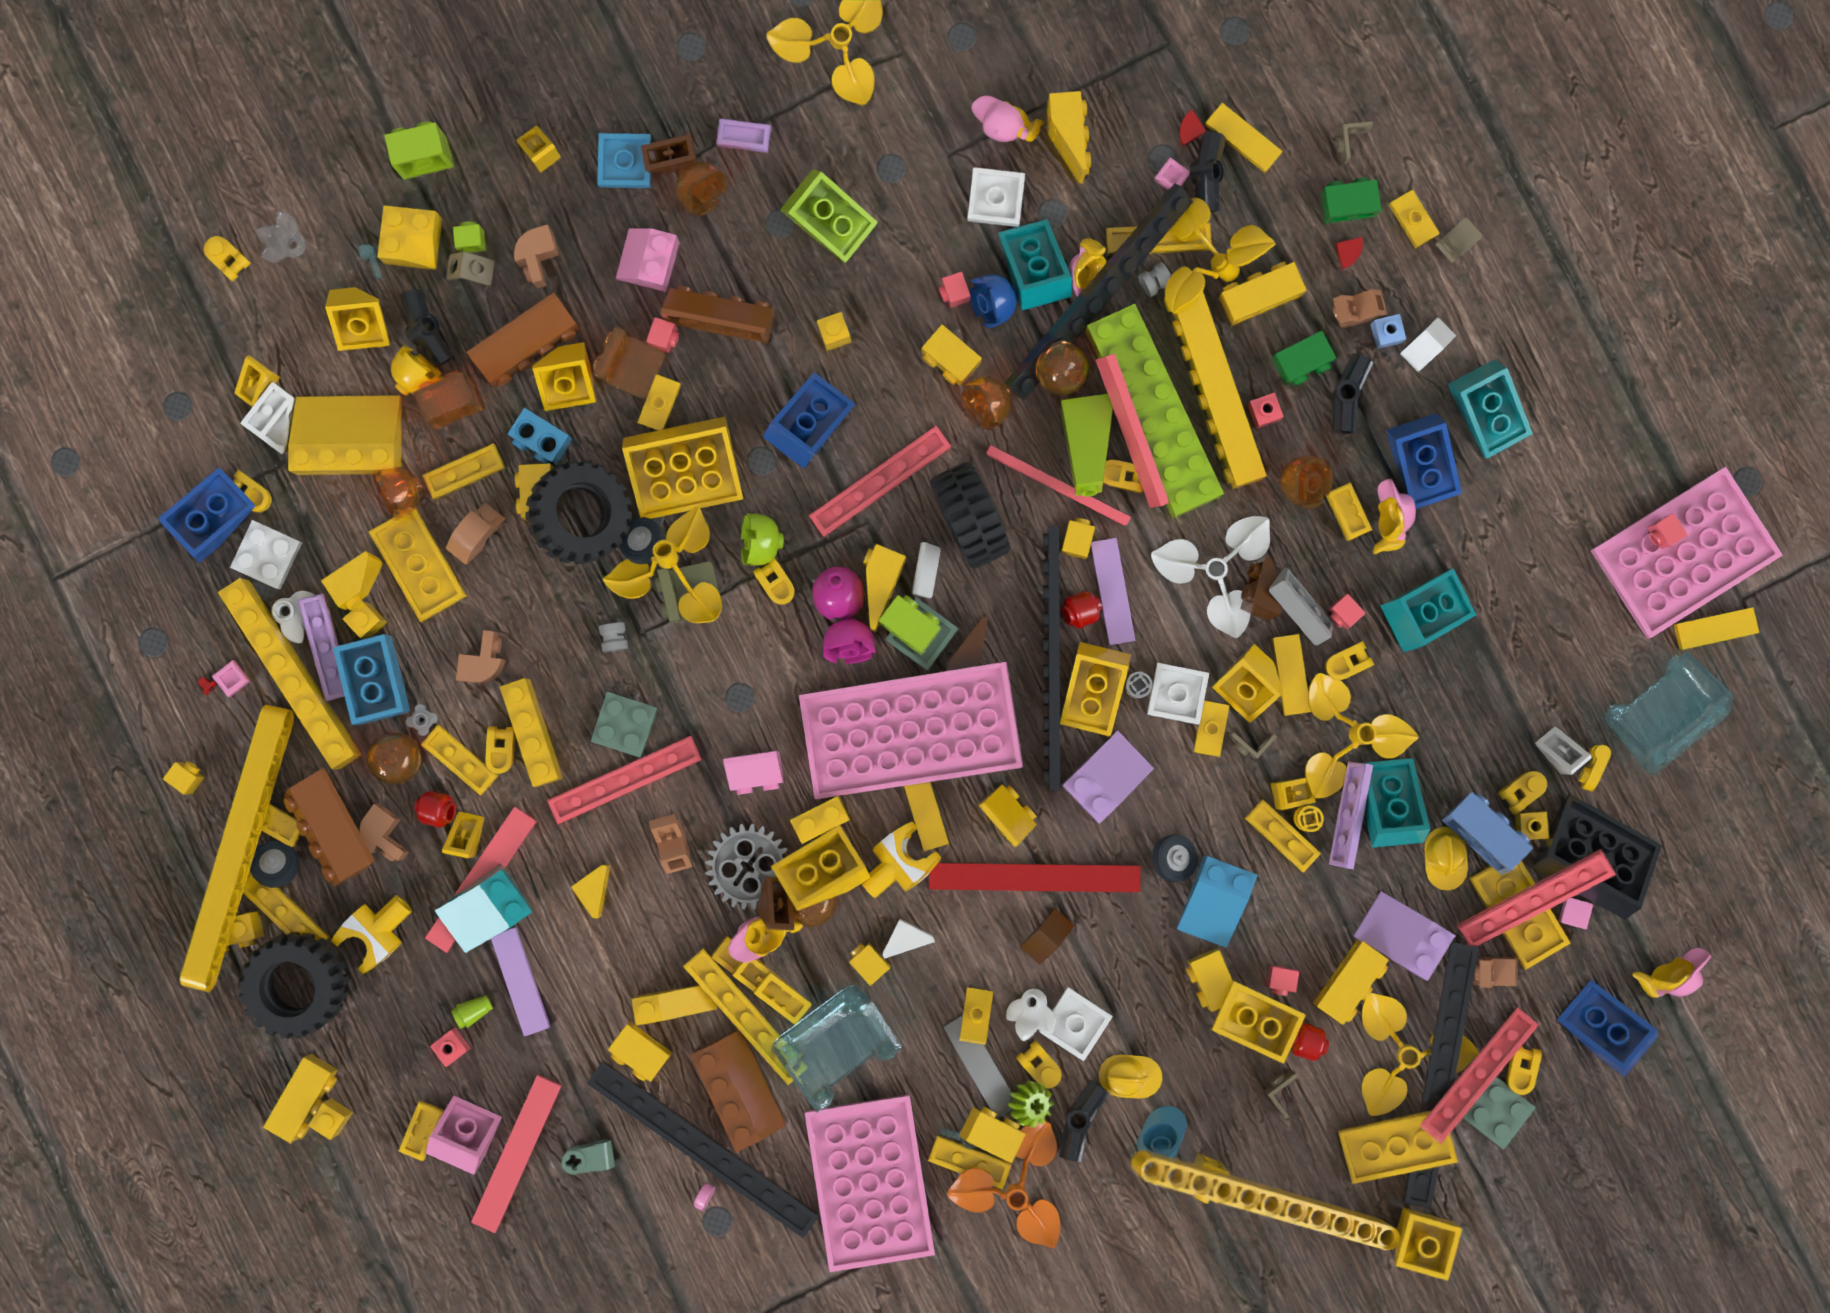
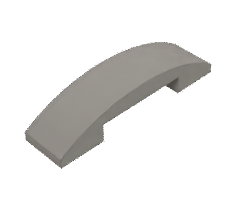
M962 1015L943 1027L992 1111L998 1113L996 1116L998 1119L1013 1109L1007 1104L1013 1101V1097L1010 1095L1012 1091L984 1045L959 1041Z

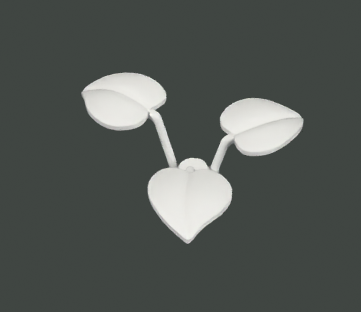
M1252 516L1235 522L1228 529L1225 537L1226 543L1231 548H1234V550L1223 559H1211L1207 565L1196 564L1199 557L1196 547L1191 542L1183 539L1168 542L1161 548L1153 551L1151 557L1157 570L1166 579L1174 583L1190 582L1194 577V568L1204 569L1211 579L1218 580L1223 596H1215L1209 602L1207 607L1209 621L1217 629L1234 638H1238L1246 629L1251 614L1240 609L1242 591L1234 590L1229 594L1227 593L1223 581L1228 572L1226 563L1237 553L1245 560L1252 561L1261 558L1267 552L1270 544V521L1267 517Z

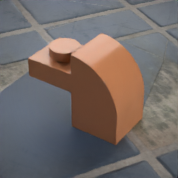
M544 225L525 232L518 239L514 249V258L519 267L527 265V267H524V272L528 283L532 282L537 289L547 286L540 261L559 256V251L553 231L549 225Z
M1371 289L1354 296L1341 295L1333 298V312L1340 328L1367 323L1388 315L1381 290Z
M485 502L475 512L470 511L452 533L446 549L465 565L468 564L483 550L487 538L504 524L506 518Z
M483 630L480 656L459 654L456 673L457 681L486 683L495 679L502 672L506 660L496 658V653H500L502 644L501 638H498L499 633Z
M381 803L373 804L364 816L359 832L371 854L377 853L381 848L382 851L380 853L388 860H404L410 851L389 836L401 818Z
M675 814L649 821L650 830L658 845L660 861L666 873L669 874L691 868L689 848L680 819L677 820Z
M1477 957L1472 985H1480V988L1517 986V957Z

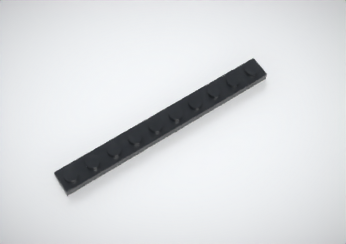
M1176 183L1173 184L1006 380L1005 384L1018 398L1023 401L1085 330L1087 325L1090 324L1193 203L1182 186Z
M1049 526L1047 533L1042 534V548L1047 549V559L1042 561V573L1047 575V585H1043L1042 589L1043 601H1047V612H1043L1042 618L1043 627H1047V638H1043V653H1048V664H1043V680H1048V690H1043V706H1048V717H1043V732H1048V743H1043V759H1048V769H1043V785H1048L1049 791H1060L1059 526Z
M1452 941L1450 944L1420 1113L1433 1110L1455 1082L1479 947L1476 945ZM1439 1166L1408 1173L1403 1200L1405 1204L1432 1208Z
M604 1060L587 1082L593 1089L800 1237H805L819 1217L817 1212Z

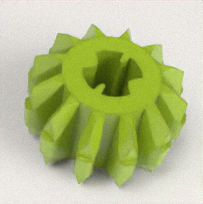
M1025 1081L1024 1085H1017L1016 1093H1010L1013 1101L1007 1104L1010 1108H1013L1010 1115L1016 1119L1018 1124L1031 1128L1036 1127L1037 1123L1045 1124L1044 1116L1051 1115L1048 1109L1054 1103L1049 1100L1052 1093L1046 1090L1043 1084Z

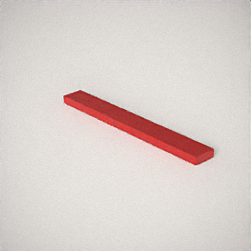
M938 863L929 873V890L1140 892V866Z

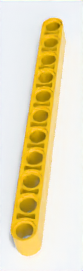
M265 705L261 709L180 977L182 986L210 992L216 984L294 722L293 710Z
M1146 1150L1137 1152L1131 1161L1132 1169L1144 1180L1153 1184L1383 1250L1394 1249L1399 1243L1400 1236L1397 1229L1380 1218ZM1151 1162L1150 1168L1144 1171L1145 1165ZM1175 1169L1174 1175L1168 1178L1170 1171ZM1199 1176L1198 1182L1193 1184V1180ZM1223 1183L1222 1188L1217 1191V1187ZM1246 1190L1245 1196L1241 1198L1242 1192ZM1270 1197L1269 1202L1264 1205L1265 1200ZM1293 1204L1292 1209L1288 1211L1289 1206ZM1316 1211L1315 1216L1311 1218L1313 1212Z

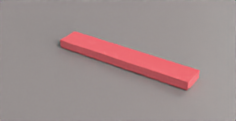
M1111 354L1096 359L1097 366L1149 507H1160L1168 504L1167 494L1116 355Z
M937 426L933 427L809 515L810 519L822 536L826 537L951 448V445Z
M990 445L987 451V455L1124 526L1128 524L1131 518L1093 497L1076 496L1075 489L1070 485Z
M689 736L547 800L557 824H560L703 759L693 737Z
M515 806L454 896L500 864L505 869L537 823V820ZM440 918L437 919L425 939L446 953L450 951L456 942Z
M1600 849L1458 923V929L1468 944L1478 946L1616 875L1615 871Z
M1517 1007L1424 1119L1420 1127L1441 1144L1539 1024Z
M539 1074L536 1076L471 1223L493 1233L497 1232L560 1092L561 1084Z

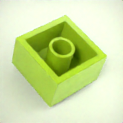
M421 122L417 124V127L410 129L396 128L390 134L384 135L391 165L404 180L454 167L447 137L436 122Z
M897 595L879 619V624L922 656L941 631V627L938 625L940 620L928 611L923 614L917 610L918 604L907 595L904 598Z

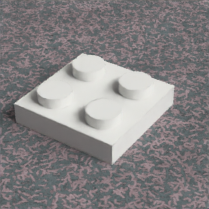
M973 167L967 221L1019 227L1025 173Z
M252 520L230 568L281 590L302 542Z
M1156 663L1147 715L1200 725L1209 673Z
M1067 986L1052 1009L1055 1015L1053 1034L1048 1035L1041 1030L1039 1032L1084 1061L1113 1016Z

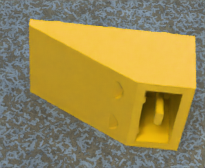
M1081 91L1049 93L1046 108L1048 135L1078 183L1082 184L1085 175H1089V168H1091L1090 151L1086 152L1085 150L1087 149V142H1089V128L1084 126L1085 116H1087L1086 100L1081 99Z

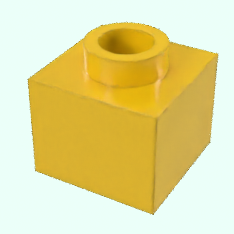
M186 761L175 762L163 780L183 795H188L195 792L205 777L198 773L200 771L199 767Z
M1547 812L1515 814L1516 832L1518 830L1521 831L1530 840L1549 839ZM1534 821L1537 824L1536 831L1531 829V824Z

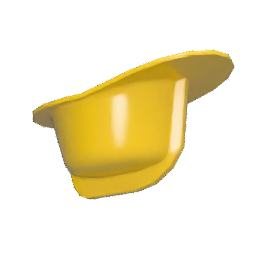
M1440 827L1433 830L1427 836L1424 846L1427 878L1433 886L1440 890L1456 889L1463 884L1467 877L1468 859L1466 843L1449 827Z
M1113 1055L1103 1062L1099 1071V1081L1102 1087L1110 1092V1095L1123 1098H1148L1157 1092L1163 1079L1162 1070L1158 1063L1145 1056Z

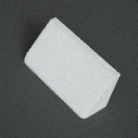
M922 542L920 545L912 589L913 596L932 598L941 551L935 545Z

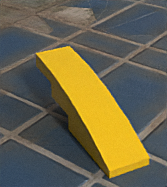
M726 935L711 954V958L731 972L732 976L751 989L756 996L796 1025L812 1003L759 959L750 962H739L732 958L729 954V945L732 938Z

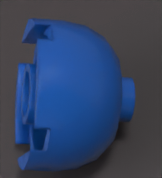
M987 274L971 280L974 286L969 288L970 303L976 317L981 314L985 321L981 324L990 329L1008 321L1016 309V299L1018 298L1016 288L1003 276L997 274Z

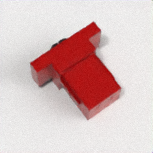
M201 677L197 682L204 689L203 694L205 695L211 693L217 685L216 681L210 682L205 677Z

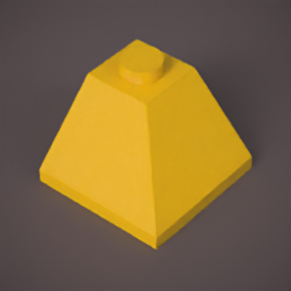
M356 287L329 290L325 308L338 351L390 346L391 342L378 298Z
M584 342L559 346L532 366L544 411L596 403L591 367Z
M365 551L321 581L339 608L352 610L363 603L362 599L368 596L383 565V561Z
M1255 644L1239 657L1212 686L1249 723L1283 694L1274 662Z

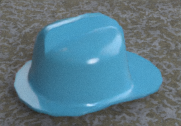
M1163 1106L1151 1112L1138 1137V1151L1146 1150L1175 1158L1178 1155L1179 1146L1187 1126V1121L1182 1111L1173 1106Z

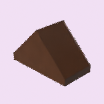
M691 134L641 146L646 172L679 173L696 161Z
M765 877L756 909L758 915L768 930L793 931L795 926L791 899L777 877Z
M1054 908L1020 948L1040 965L1060 947L1075 925Z

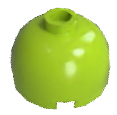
M747 513L744 516L741 530V539H744V549H741L743 565L757 566L771 562L777 555L778 549L783 548V533H779L777 524L766 515Z

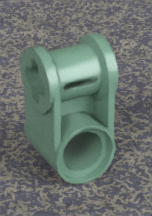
M611 1139L598 1140L570 1147L562 1158V1167L565 1172L579 1174L614 1168L615 1161ZM572 1155H575L576 1159H581L578 1165H575L574 1161L569 1162Z

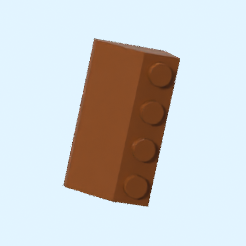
M678 286L677 289H669L661 309V315L665 321L674 323L676 326L768 344L774 310L765 302L754 301V304L744 303V299L729 296L728 299L719 298L718 294L714 292L703 291V294L693 293L691 288Z
M552 293L466 353L493 387L497 385L501 387L511 381L513 374L519 370L521 372L526 371L534 364L533 361L540 356L545 357L555 349L554 346L562 341L568 342L577 335L576 331L580 328L557 295Z
M325 768L290 787L284 793L285 807L290 813L293 812L297 819L296 825L301 835L306 836L310 843L309 850L312 856L320 861L323 867L322 874L327 882L332 883L333 887L363 873L375 862Z
M739 1029L692 1052L690 1056L735 1152H739L763 1140L786 1125L747 1039Z

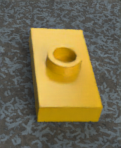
M1413 189L1389 204L1415 249L1440 234Z
M656 374L637 423L656 431L665 429L681 383Z
M1351 482L1325 494L1346 541L1372 530Z
M1204 701L1193 752L1220 757L1229 705Z
M269 803L261 831L291 847H295L301 836L296 825L297 819Z
M967 987L959 1041L986 1045L993 997L992 991Z
M420 1100L398 1151L424 1161L427 1156L426 1150L430 1135L445 1110Z

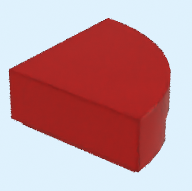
M1193 110L1185 115L1180 126L1179 138L1183 147L1206 132Z
M1362 237L1339 242L1335 245L1341 270L1350 267L1359 258L1363 248Z

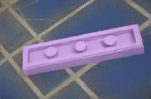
M1117 538L1091 542L1090 546L1108 644L1110 646L1135 641Z
M322 593L299 599V608L325 701L345 697L333 652V647L340 645L326 595Z
M1348 761L1329 865L1354 869L1373 765Z
M515 927L501 932L491 938L523 1035L525 1037L548 1029L551 1026L518 929Z

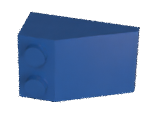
M814 372L771 421L763 438L805 469L852 410L855 403Z
M1435 413L1386 430L1391 453L1404 491L1413 498L1416 509L1462 494L1447 425L1440 416Z
M219 467L162 514L158 520L189 554L200 563L228 538L256 505Z
M1592 980L1589 981L1557 1019L1560 1024L1595 1055L1623 1077L1629 1073L1658 1038V1030Z

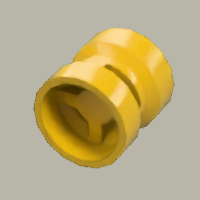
M1303 805L1295 810L1293 822L1299 830L1314 832L1322 827L1324 816L1319 808Z

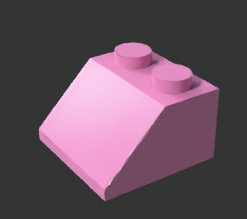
M629 228L616 279L667 292L680 243L677 236L651 228Z
M780 751L723 759L730 791L737 790V795L753 793L752 787L763 786V791L779 789L778 783H784Z
M453 1096L430 1135L426 1154L475 1175L486 1155L502 1117Z

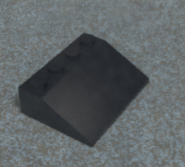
M1568 794L1548 830L1549 839H1543L1538 849L1532 868L1549 877L1601 849L1616 875L1579 894L1625 920L1642 908L1662 845L1572 794Z

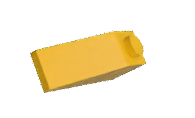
M700 985L642 994L632 998L636 1025L660 1022L718 1009L716 1003Z

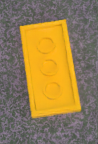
M413 505L368 531L420 622L429 619L467 597L416 506Z
M1522 860L1512 871L1500 875L1490 865L1469 877L1486 908L1535 884ZM1551 909L1502 933L1524 970L1570 944L1569 939Z
M1431 1111L1338 1131L1352 1184L1457 1163L1458 1158L1451 1133L1440 1144L1420 1127V1124Z

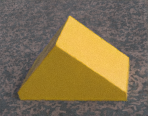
M537 125L516 140L540 173L561 158L553 143Z
M248 355L245 357L235 394L253 407L272 382L276 384L281 377Z
M1306 778L1271 783L1275 809L1284 810L1316 803Z
M458 812L443 846L442 853L464 858L476 857L484 817Z
M609 864L601 865L571 886L592 918L598 919L602 916L611 866Z

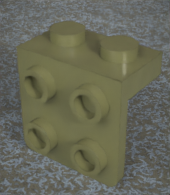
M707 561L679 568L692 589L699 583L706 582L713 585L719 592L714 567L711 562ZM657 570L659 577L655 578L658 593L663 592L665 603H661L664 618H669V621L673 624L687 621L681 616L678 603L680 598L689 592L684 587L675 570Z

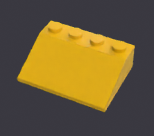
M401 396L296 397L288 444V471L296 475L401 474Z
M726 417L623 438L622 450L640 518L652 519L690 511L697 507L704 508L743 499Z

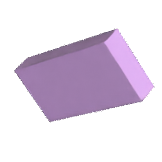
M719 119L716 145L717 147L768 153L771 125Z

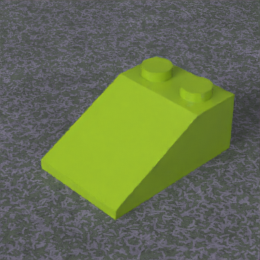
M814 169L810 171L780 209L795 224L844 263L848 261L878 223L824 173Z

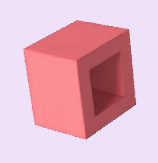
M962 272L942 278V287H939L943 302L948 301L950 308L970 302V293Z
M655 317L646 341L649 347L669 353L671 347H676L679 339L676 325Z
M1275 393L1252 400L1247 404L1256 429L1280 421L1284 417ZM1263 405H1269L1271 413H1265Z
M1674 513L1663 516L1647 527L1650 531V539L1656 546H1660L1661 549L1671 547L1688 536Z
M1349 594L1343 595L1328 609L1331 613L1329 617L1332 622L1339 628L1343 626L1345 629L1350 628L1366 614Z
M1269 965L1265 985L1272 988V993L1288 996V991L1296 992L1299 971L1292 968Z
M456 1027L430 1046L445 1067L451 1065L471 1049ZM446 1044L452 1046V1053L446 1051L444 1048Z

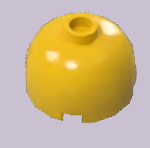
M404 345L396 353L390 368L392 377L397 382L395 385L396 389L406 396L409 393L415 396H426L434 392L445 380V377H440V370L435 368L428 359L421 354L418 356L410 354L413 349Z

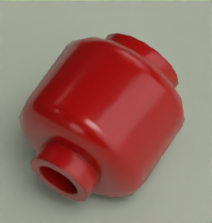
M1081 591L1067 597L1061 607L1062 617L1066 624L1072 625L1076 629L1097 622L1100 617V610H1102L1100 599L1097 596H1093L1089 591Z
M431 790L426 791L416 800L414 810L419 822L441 828L453 821L456 814V805L451 796Z
M1302 1023L1291 1047L1292 1054L1310 1061H1316L1321 1055H1325L1329 1049V1040L1326 1039L1324 1029Z

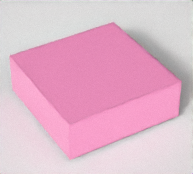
M1170 157L1156 175L1154 181L1169 190L1174 183L1182 186L1189 177L1190 171Z
M235 660L229 662L212 676L227 697L233 696L251 682Z
M1573 898L1565 900L1559 922L1587 930L1593 904Z

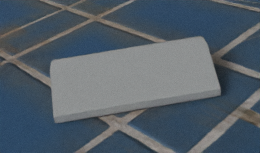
M1284 568L1270 586L1269 592L1312 643L1319 645L1332 637L1334 623L1288 568Z

